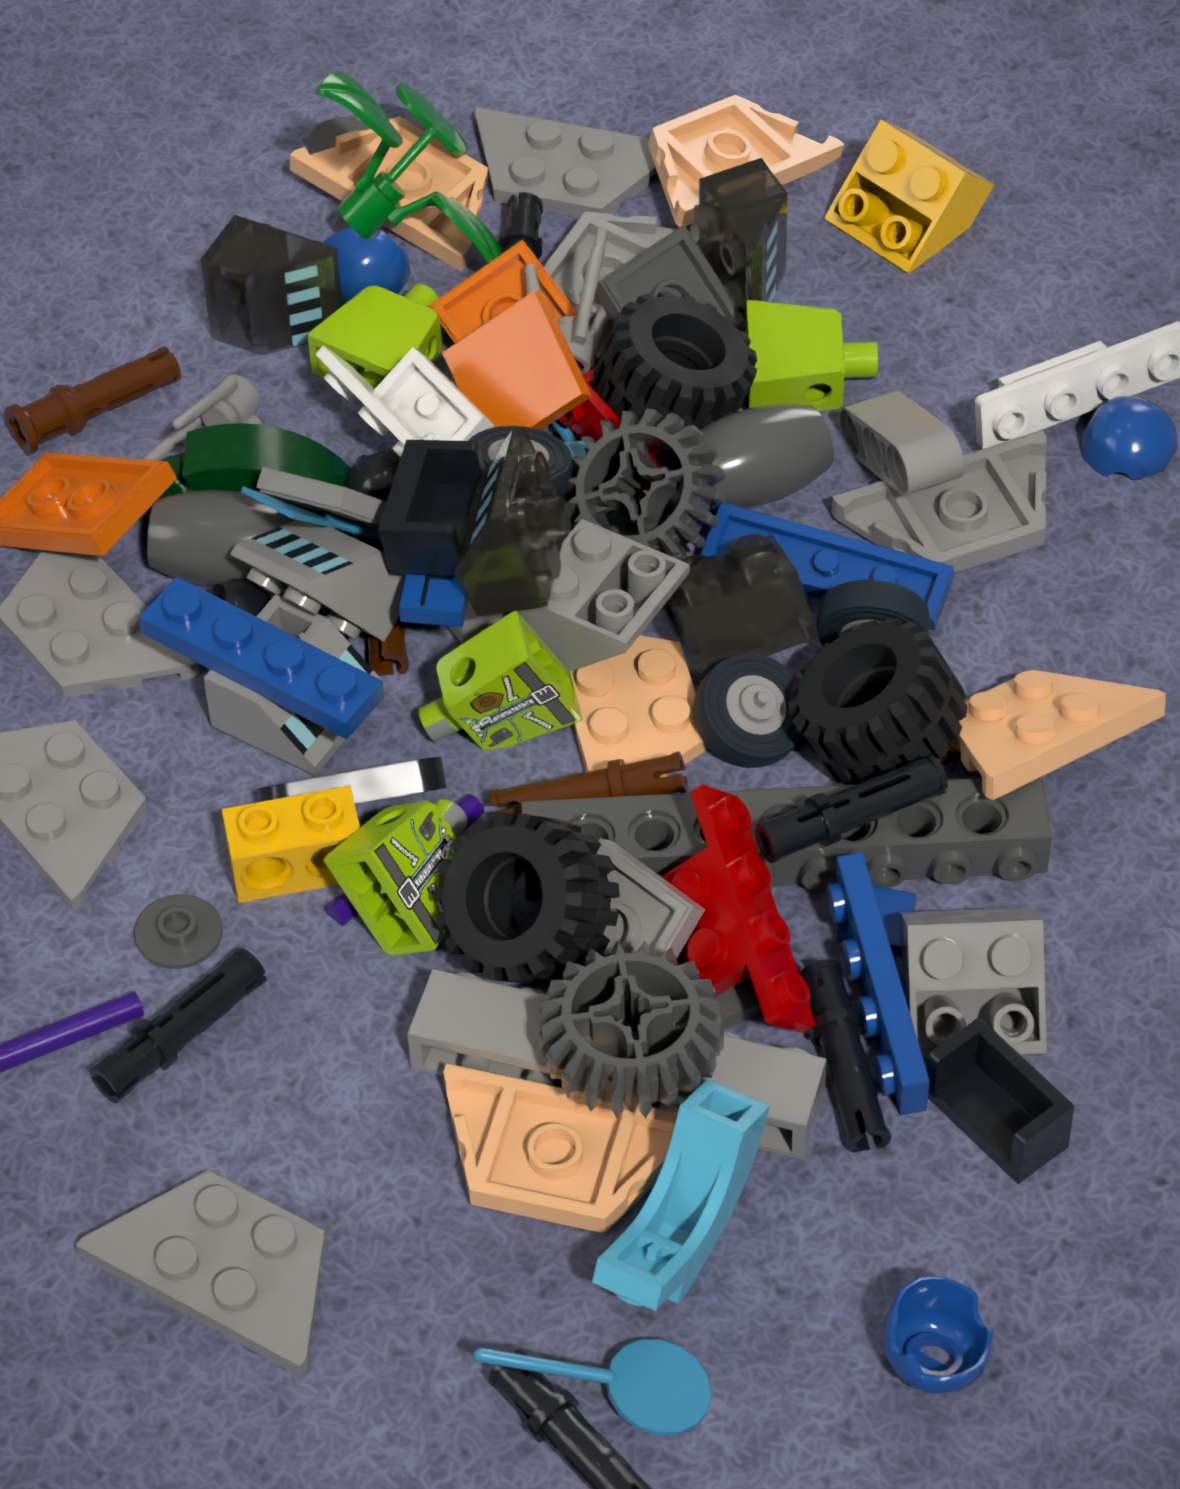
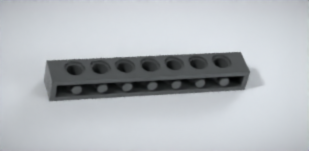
M1042 777L995 800L987 798L982 792V778L947 780L948 788L945 789L947 792L943 795L923 800L891 815L842 833L840 841L835 844L822 846L818 843L780 858L775 863L768 862L758 847L754 829L757 828L755 826L756 823L767 821L802 807L807 797L817 793H822L827 797L855 785L724 791L738 796L751 815L752 825L750 830L759 857H761L769 869L771 875L770 889L779 886L804 885L810 890L825 891L826 885L836 882L837 856L863 852L872 885L885 888L899 885L904 880L935 879L943 884H957L967 880L969 877L1000 875L1006 880L1020 881L1032 877L1035 873L1048 872L1052 835ZM690 793L521 802L522 813L571 822L582 827L581 833L593 835L598 841L600 838L613 841L661 877L708 847ZM533 865L525 869L526 900L543 898L541 880Z

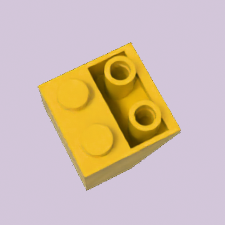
M880 119L824 219L907 273H910L971 227L995 185L912 132Z

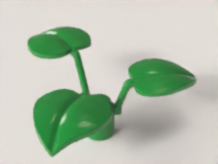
M335 71L330 73L320 83L316 95L330 98L342 104L382 138L363 175L354 183L356 189L337 206V210L343 219L363 238L370 239L389 220L397 226L405 217L426 207L435 206L442 210L467 235L487 263L502 254L501 247L491 231L478 217L454 197L447 198L444 194L435 191L401 207L399 203L405 197V193L395 181L435 136L454 155L462 156L467 152V143L459 131L445 117L436 113L435 108L426 98L401 82L395 88L398 98L427 129L388 174L381 171L374 177L389 148H398L403 143L402 137L389 122V117L364 87L344 72Z

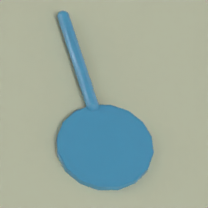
M640 1339L624 1346L611 1360L609 1369L486 1348H478L473 1354L474 1359L481 1363L606 1383L609 1400L619 1416L637 1430L655 1436H678L694 1429L708 1412L712 1396L708 1374L698 1359L682 1346L662 1339Z

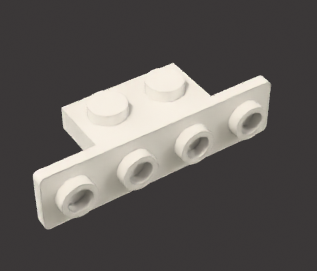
M1174 322L1110 347L1098 341L999 378V388L981 394L975 399L977 443L985 449L1017 439L1093 411L1101 404L1117 396H1132L1180 378V322Z
M324 345L315 354L330 369L324 376V379L348 401H351L356 396L364 404L358 411V414L382 436L385 437L389 431L395 435L399 441L395 444L393 450L400 457L406 439L469 441L475 434L495 426L415 347L411 348L375 389L349 363Z

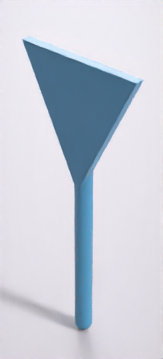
M245 486L242 487V493L291 519L340 529L381 543L378 529L331 513L323 517Z

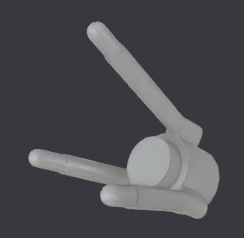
M599 227L596 231L577 317L566 316L557 319L582 374L594 368L595 353L609 317L608 312L601 303L590 329L589 319L608 235L605 227ZM527 264L525 266L527 293L530 294L532 291L541 292L536 267L533 264Z
M229 374L225 376L211 392L175 418L172 422L175 430L143 456L142 459L160 460L186 438L188 431L197 429L203 423L206 427L231 423L262 425V422L254 415L261 406L259 392L252 383L239 375Z

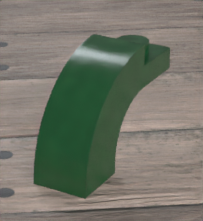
M248 423L212 425L188 431L185 452L160 460L168 461L177 479L159 498L197 490L217 489L241 492L243 486L260 492V489L256 487L262 467L346 487L347 474L351 468L339 456L322 444L292 431ZM279 499L281 501L287 502L294 506L300 507L302 509L325 517V514ZM152 506L146 511V513L149 516L151 514Z

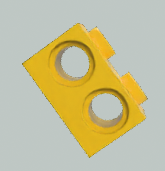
M351 785L222 809L238 903L339 885L323 859L360 828Z

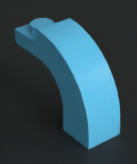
M709 1079L680 1105L669 1149L657 1181L633 1223L597 1259L592 1279L593 1284L615 1293L620 1300L628 1304L645 1306L654 1311H657L666 1300L679 1304L691 1288L734 1212L754 1162L770 1105Z

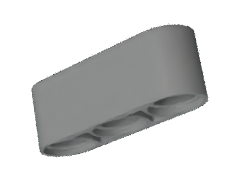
M895 390L843 406L839 409L838 418L841 435L844 440L850 438L859 452L853 454L856 460L900 494L908 495L963 476L964 459L954 432L949 426L902 392Z

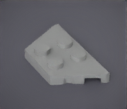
M479 107L475 111V125L482 145L485 166L488 167L490 186L495 202L507 204L510 196L515 195L518 206L519 193L528 192L537 195L542 200L543 211L581 217L585 211L613 213L620 208V204L624 199L635 196L649 185V178L657 173L648 147L650 138Z
M585 211L544 265V268L578 312L596 231L599 227H605L608 235L598 281L677 228L656 227L657 217L634 215L622 218L612 213ZM699 220L690 224V229L687 230L698 247L701 248L707 240L709 224ZM596 294L589 319L590 329L601 305V301ZM610 315L595 353L594 368L597 366L598 359L615 324Z
M1042 430L963 455L964 473L961 478L908 495L900 494L883 480L832 496L831 513L836 520L876 545L954 566V573L1044 545L1046 531L1045 468L1047 436Z
M42 550L0 605V627L63 698L94 694L103 688L125 689L143 686V679L180 674V679H186L200 673L199 664L194 660L141 634L138 617L147 606L100 556Z
M76 720L1 732L0 828L71 910L74 911L81 907L87 899L86 891L103 867L108 868L120 851V842L123 837L135 829L148 810L146 797Z
M208 1170L83 1236L76 1244L78 1256L301 1377L308 1370L313 1319L316 1316L319 1295V1277L323 1267L326 1246L325 1230Z

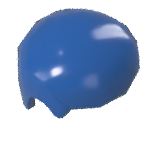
M352 228L342 229L327 238L317 253L320 270L327 290L342 305L346 304L367 286L377 285L399 294L411 273L407 250L401 245H397L382 230L378 231L375 238L364 239Z
M1117 396L1101 404L1094 412L1079 440L1082 458L1097 473L1108 477L1114 472H1121L1127 474L1132 481L1142 480L1144 477L1163 472L1178 448L1176 427L1168 413L1155 403L1134 396Z
M923 1276L915 1278L897 1291L884 1321L882 1343L885 1355L901 1380L910 1383L912 1388L929 1394L962 1391L983 1375L991 1350L990 1343L993 1338V1329L985 1327L978 1313L979 1297L970 1287L946 1276ZM926 1346L939 1347L950 1355L953 1365L949 1368L918 1349Z

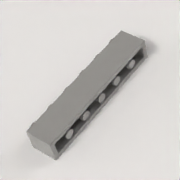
M432 969L407 1033L411 1068L443 1075L447 1063L562 1088V1079H551L550 1073L546 1069V1057H543L538 1044V1032L541 1031L538 1013L542 1002L547 1001V994L532 987L515 988L484 981L470 973L461 972L453 974ZM625 1018V1026H631L629 1018ZM632 1032V1037L636 1041L638 1040V1032ZM724 1032V1048L720 1051V1056H717V1067L713 1072L712 1078H701V1085L709 1079L770 1105L758 1149L805 1160L825 1094L827 1059L810 1055L808 1052L796 1047L778 1048L747 1041L736 1034ZM678 1092V1103H676L673 1111L678 1112L680 1105L690 1095ZM659 1101L652 1103V1107L670 1110Z

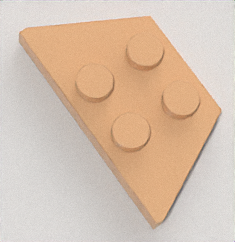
M733 95L653 127L648 147L675 224L681 227L682 225L688 226L821 169L841 157L844 144L839 139L830 135L825 143L821 144L797 134V121L779 113L767 112L758 104Z
M400 116L389 119V122L402 137L403 143L398 148H389L374 177L381 171L388 174L425 131ZM372 129L364 131L355 130L336 136V147L311 155L305 147L296 149L290 154V171L343 201L356 189L354 183L363 175L382 138ZM434 137L395 181L405 193V197L399 203L402 207L437 191L444 194L447 198L454 197L479 218L487 187L488 167L465 154L462 156L454 155L438 138ZM435 206L426 207L405 217L397 226L390 220L383 225L460 271L467 266L473 242L442 210Z
M640 635L626 653L570 671L583 719L572 725L586 772L607 768L608 761L623 759L625 764L671 755L677 751L681 753L684 764L709 749L702 740L695 725L693 704L696 692L680 642ZM663 774L660 778L667 777L668 774Z
M1038 670L1024 671L1017 674L1015 678L986 692L976 693L969 700L964 701L967 705V714L965 718L959 721L963 728L958 738L949 741V744L952 748L961 752V761L969 772L979 771L982 776V792L987 798L995 800L1165 716L1166 693L1155 689Z
M446 1063L443 1071L444 1086L471 1205L606 1234L655 1185L669 1149L678 1112L652 1107L645 1119L638 1110V1106H625V1110L617 1119L611 1110V1103L603 1102L590 1112L587 1104L584 1102V1093L567 1098L565 1090L561 1087Z

